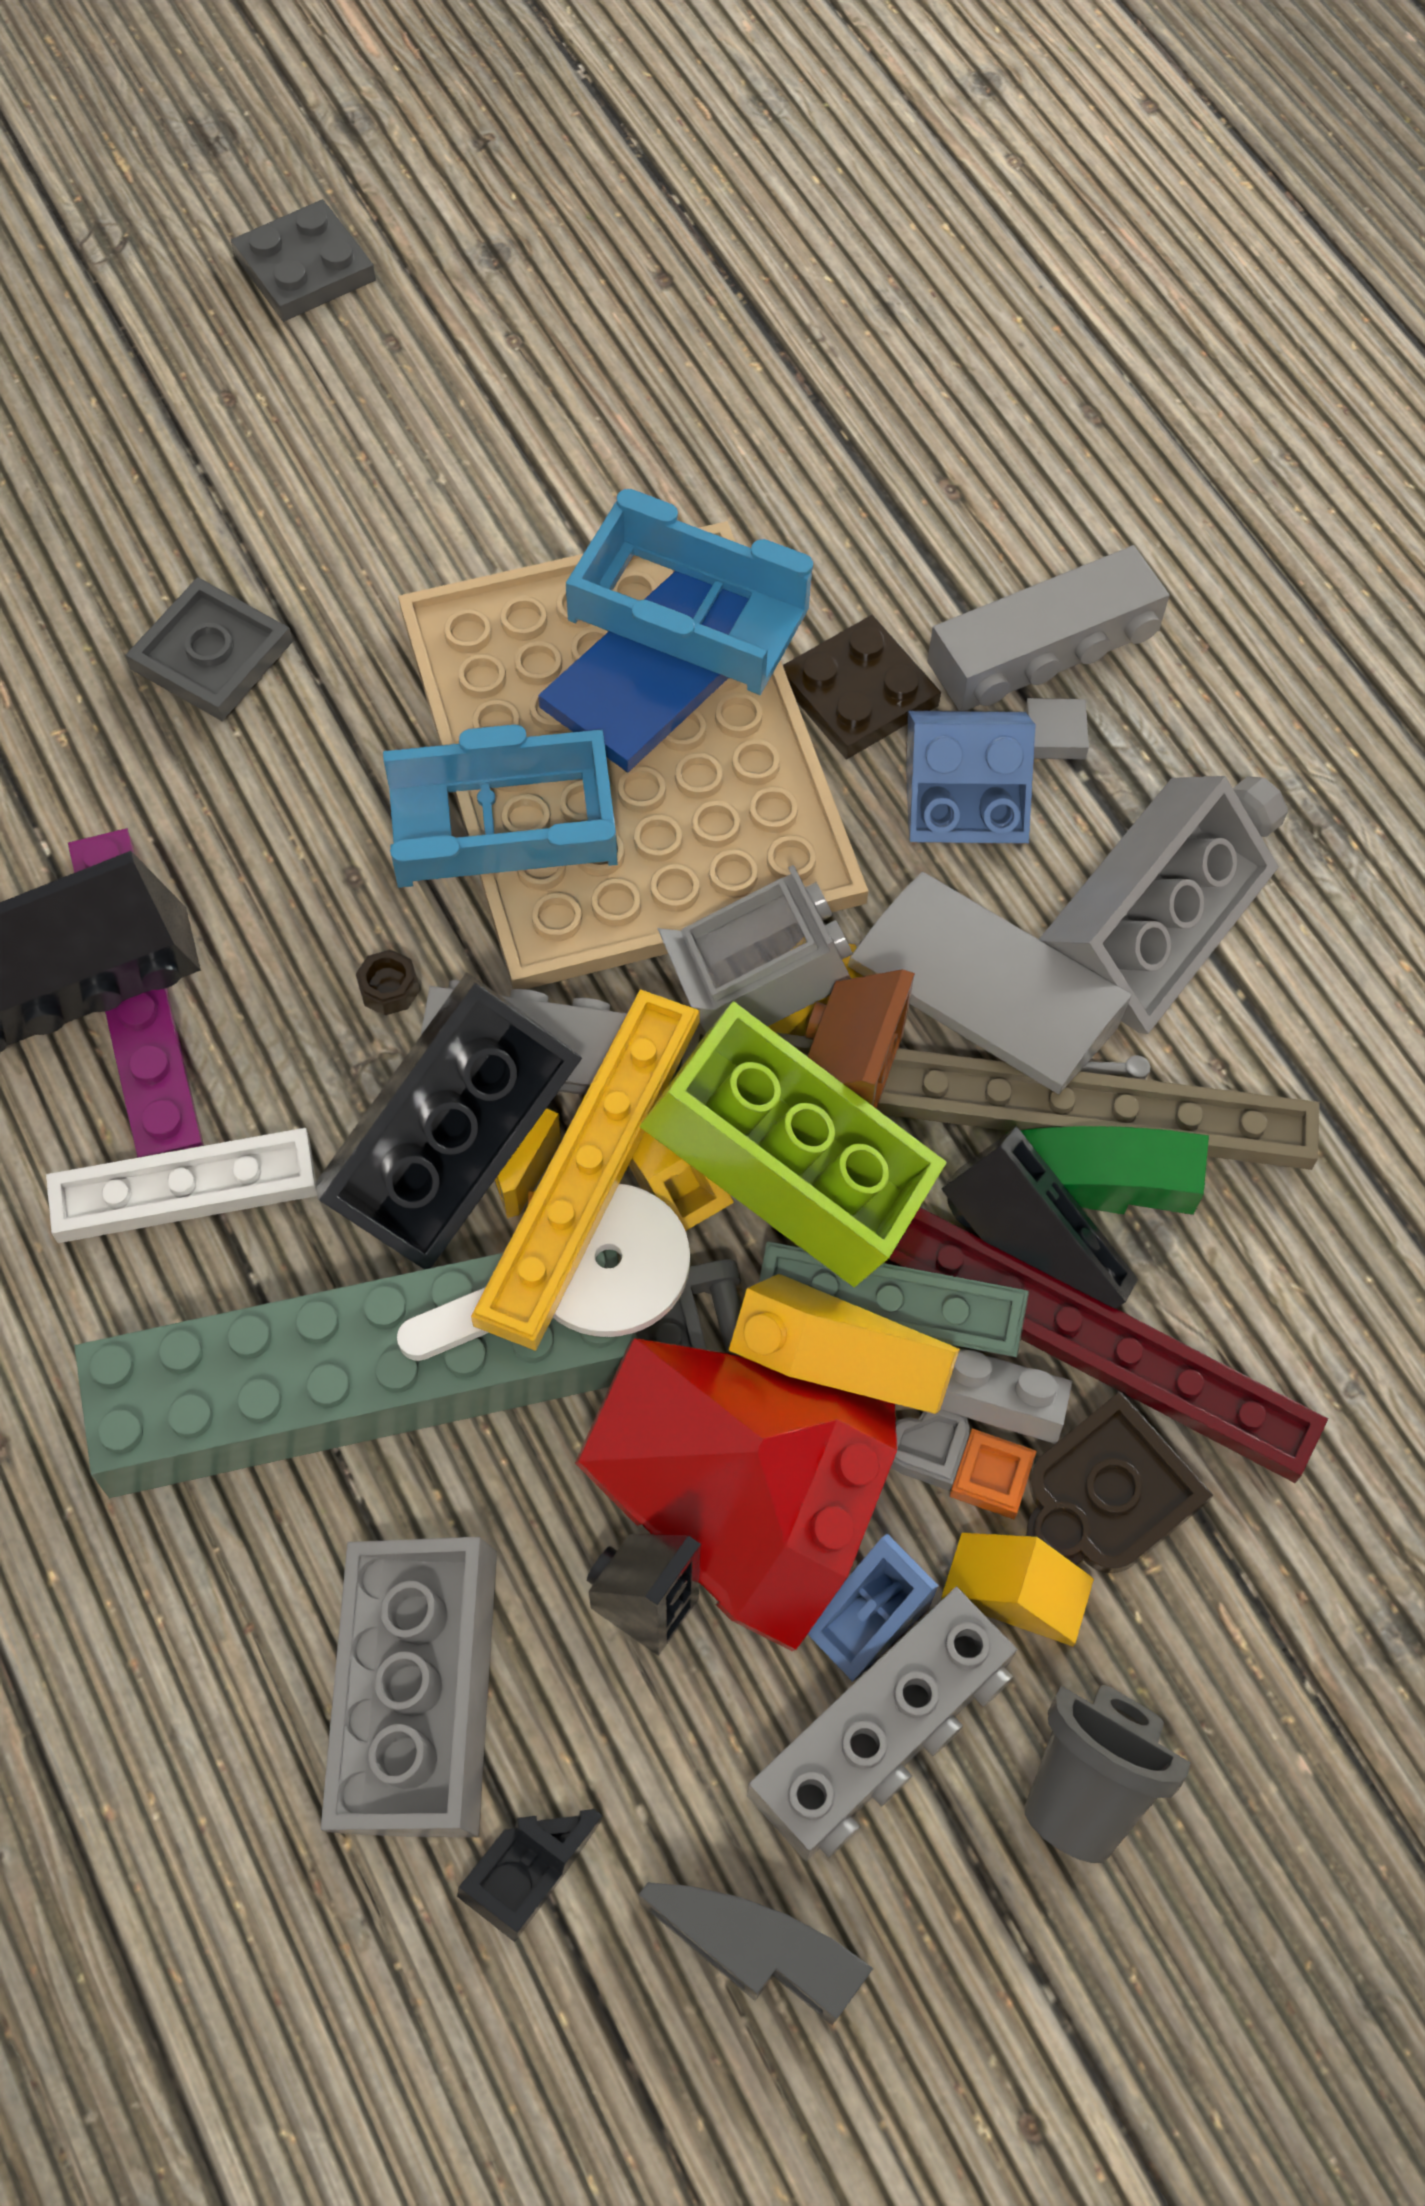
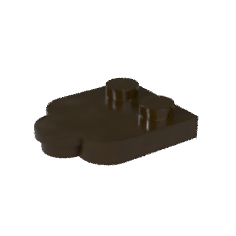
M1119 1391L1036 1461L1030 1479V1492L1037 1508L1029 1518L1027 1536L1040 1538L1075 1565L1085 1561L1089 1566L1098 1571L1118 1573L1129 1569L1206 1505L1211 1500L1213 1494L1122 1392Z

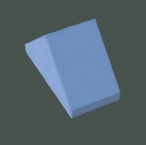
M886 1534L846 1579L808 1635L853 1682L929 1610L939 1585L889 1534Z

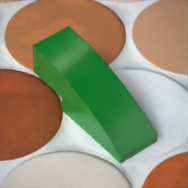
M1070 1126L1020 1130L1081 1208L1124 1215L1128 1205L1194 1215L1204 1195L1209 1135L1163 1129L1116 1126Z

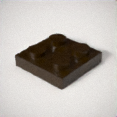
M873 614L783 665L796 702L846 760L907 725L908 711H931L938 707L940 703L941 691Z

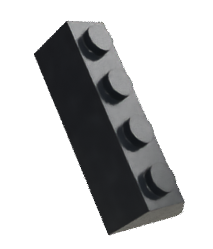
M132 851L0 902V1053L5 1050L6 1046L34 1035L53 1033L62 1028L65 1023L93 1012L112 1010L118 1007L124 1000L150 990L169 988L175 985L181 978L201 971L187 908Z
M466 972L315 1182L319 1201L424 1270L432 1268L582 1060V1057L520 1009Z

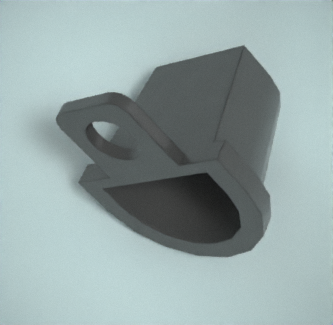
M1102 1685L1095 1695L1093 1703H1090L1061 1686L1048 1710V1724L1052 1729V1733L1024 1806L1025 1816L1041 1837L1060 1851L1089 1863H1103L1115 1851L1157 1798H1171L1179 1791L1188 1775L1191 1762L1158 1743L1164 1722L1157 1714L1119 1691ZM1115 1709L1127 1713L1128 1715L1133 1717L1139 1724L1128 1720L1127 1718L1119 1714Z

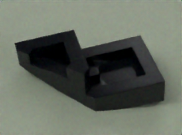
M595 1809L580 1810L579 1816L538 1821L537 1816L517 1818L515 1828L504 1829L458 1888L457 1897L515 1942L599 1826L603 1815Z

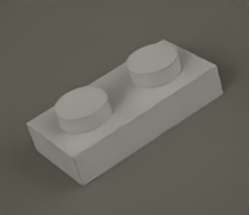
M959 1348L960 1350L940 1410L1054 1444L1058 1442L1064 1425L1072 1386L1071 1380L1051 1375L1042 1370L1031 1369L986 1356L974 1350Z

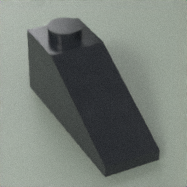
M1017 1126L960 1167L941 1188L948 1197V1206L955 1218L962 1225L968 1228L972 1227L984 1242L1114 1309L1127 1301L1138 1281L1135 1274Z
M629 1534L618 1551L611 1546L607 1547L591 1568L586 1580L593 1585L588 1591L591 1609L659 1656L699 1600L701 1544L687 1535Z

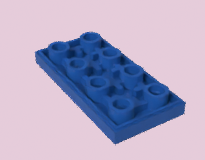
M675 571L644 600H649L678 611L693 619L712 585ZM722 589L701 625L729 635L749 599ZM608 631L538 695L539 708L572 732L603 729L606 757L628 773L729 677Z

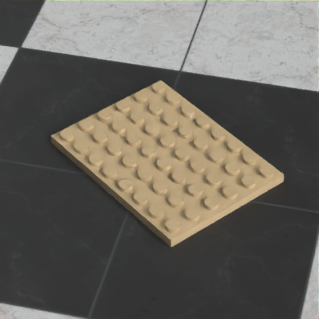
M728 521L699 527V529L735 542ZM583 554L398 596L400 611L440 746L459 744V736L463 731L483 727L520 725L525 729L527 737L572 733V731L539 708L538 695L608 632L605 629L579 619L576 624L568 621L566 581ZM634 555L613 591L636 600H644L675 570ZM781 660L761 695L748 691L747 684L728 678L630 772L627 773L606 757L616 828L618 865L608 866V861L479 875L512 989H530L668 954L657 928L681 931L696 921L782 877L790 875L791 872L788 867L792 865L795 866L805 887L817 882L832 912L867 904L868 888ZM582 779L490 788L495 793V803L492 805L494 834L546 829L555 824L588 821ZM481 789L454 792L467 837L485 835L483 807L477 801V794Z

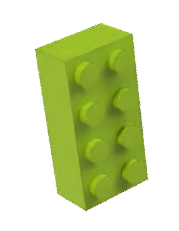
M734 1001L705 1034L639 1126L854 1288L889 1259L947 1163Z

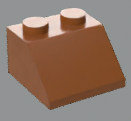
M903 969L836 981L828 1003L816 1002L806 1030L805 1038L813 1040L807 1057L876 1109L878 1108L905 1029L915 973Z

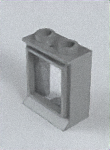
M794 865L788 867L791 872L790 875L782 877L696 921L681 931L657 928L690 1006L700 1010V1023L706 1033L733 1001L768 1027L831 995L836 981L851 979L842 959L852 955L853 952L836 920L824 925L823 920L833 916L817 882L805 887Z

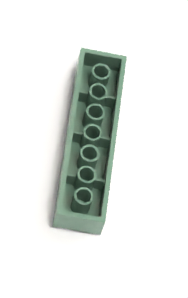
M614 1250L600 1252L596 1257L597 1264L603 1268L617 1266L619 1264L617 1252ZM503 1253L76 1344L74 1347L91 1475L109 1498H114L610 1387L630 1341L633 1338H637L635 1332L615 1337L591 1336L574 1331L552 1318L536 1351L487 1333L425 1360L415 1361L404 1356L397 1341V1334L401 1325L413 1317L485 1288Z

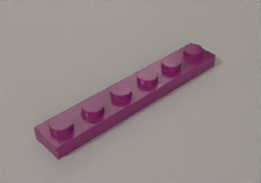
M128 828L68 842L74 873L128 851H132L135 854ZM167 988L147 991L122 1001L118 1007L112 1010L105 1011L137 1158L204 1146Z

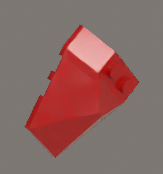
M633 1338L625 1351L575 1464L637 1526L642 1525L651 1535H687L701 1544L699 1583L718 1601L715 1605L731 1621L790 1651H795L848 1578L897 1453L895 1404L789 1377L740 1355Z

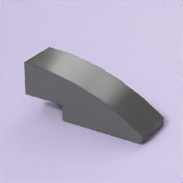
M648 1882L638 1894L639 1904L754 2001H756L772 1977H774L832 2026L874 1969L823 1933L787 1914L742 1897L693 1886Z

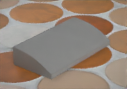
M921 872L886 909L851 955L848 967L863 976L901 969L915 973L909 1004L1058 1095L1118 1029L1132 994L925 872Z
M481 1537L347 1542L321 1819L322 1831L403 1837H479L497 1551Z

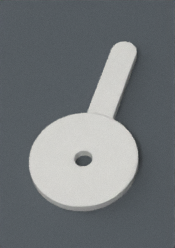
M619 1184L553 1318L562 1325L579 1333L599 1337H615L643 1330L664 1317L681 1297L690 1270V1248L687 1234L673 1210L665 1202L648 1191L630 1185ZM604 1250H614L621 1255L622 1259L613 1268H603L597 1264L596 1257ZM485 1288L405 1321L397 1334L398 1345L403 1355L415 1361L425 1360L489 1333L473 1327L471 1315Z

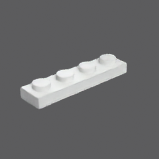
M306 1128L46 1174L51 1232L57 1243L318 1196L310 1139Z

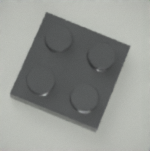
M323 199L230 239L235 258L283 322L376 281L374 264Z
M197 577L125 656L130 669L223 721L293 641L289 627Z

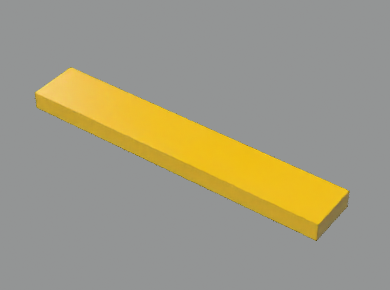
M641 989L639 990L471 1315L473 1327L534 1351L537 1350L645 1133L639 1126L668 1087L700 1023V1010Z

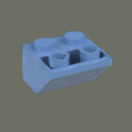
M908 711L906 781L910 842L1029 843L1036 724L1026 712Z

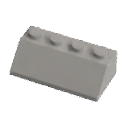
M1226 776L1171 778L1039 940L1132 994L1121 1021L1138 1033L1149 1034L1279 866Z

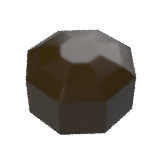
M391 949L368 955L356 973L364 1006L382 1015L407 1010L420 991L412 960Z

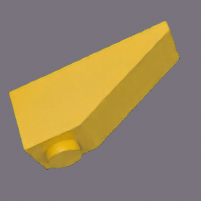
M782 1274L774 1275L746 1289L729 1351L789 1377L934 1414L941 1409L960 1350Z

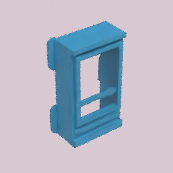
M633 489L620 491L617 495V501L566 581L568 621L576 624L578 619L747 684L748 691L761 695L809 609L813 570L812 558L804 553L766 539L755 541L751 548L678 521V510L671 503ZM634 555L712 585L693 619L688 615L649 600H636L613 591ZM722 589L749 599L729 635L701 625Z
M520 725L483 727L463 731L459 736V744L383 751L384 766L390 792L394 844H390V853L398 888L413 886V881L606 861H608V866L618 865L616 828L603 729L527 737L525 729ZM577 779L583 780L588 821L555 824L546 829L494 834L492 805L495 803V793L490 788ZM481 789L477 794V801L483 807L485 835L453 837L448 793Z

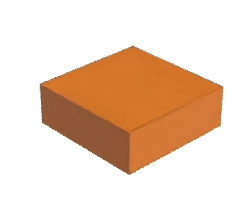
M972 1428L949 1497L1015 1519L1037 1451Z

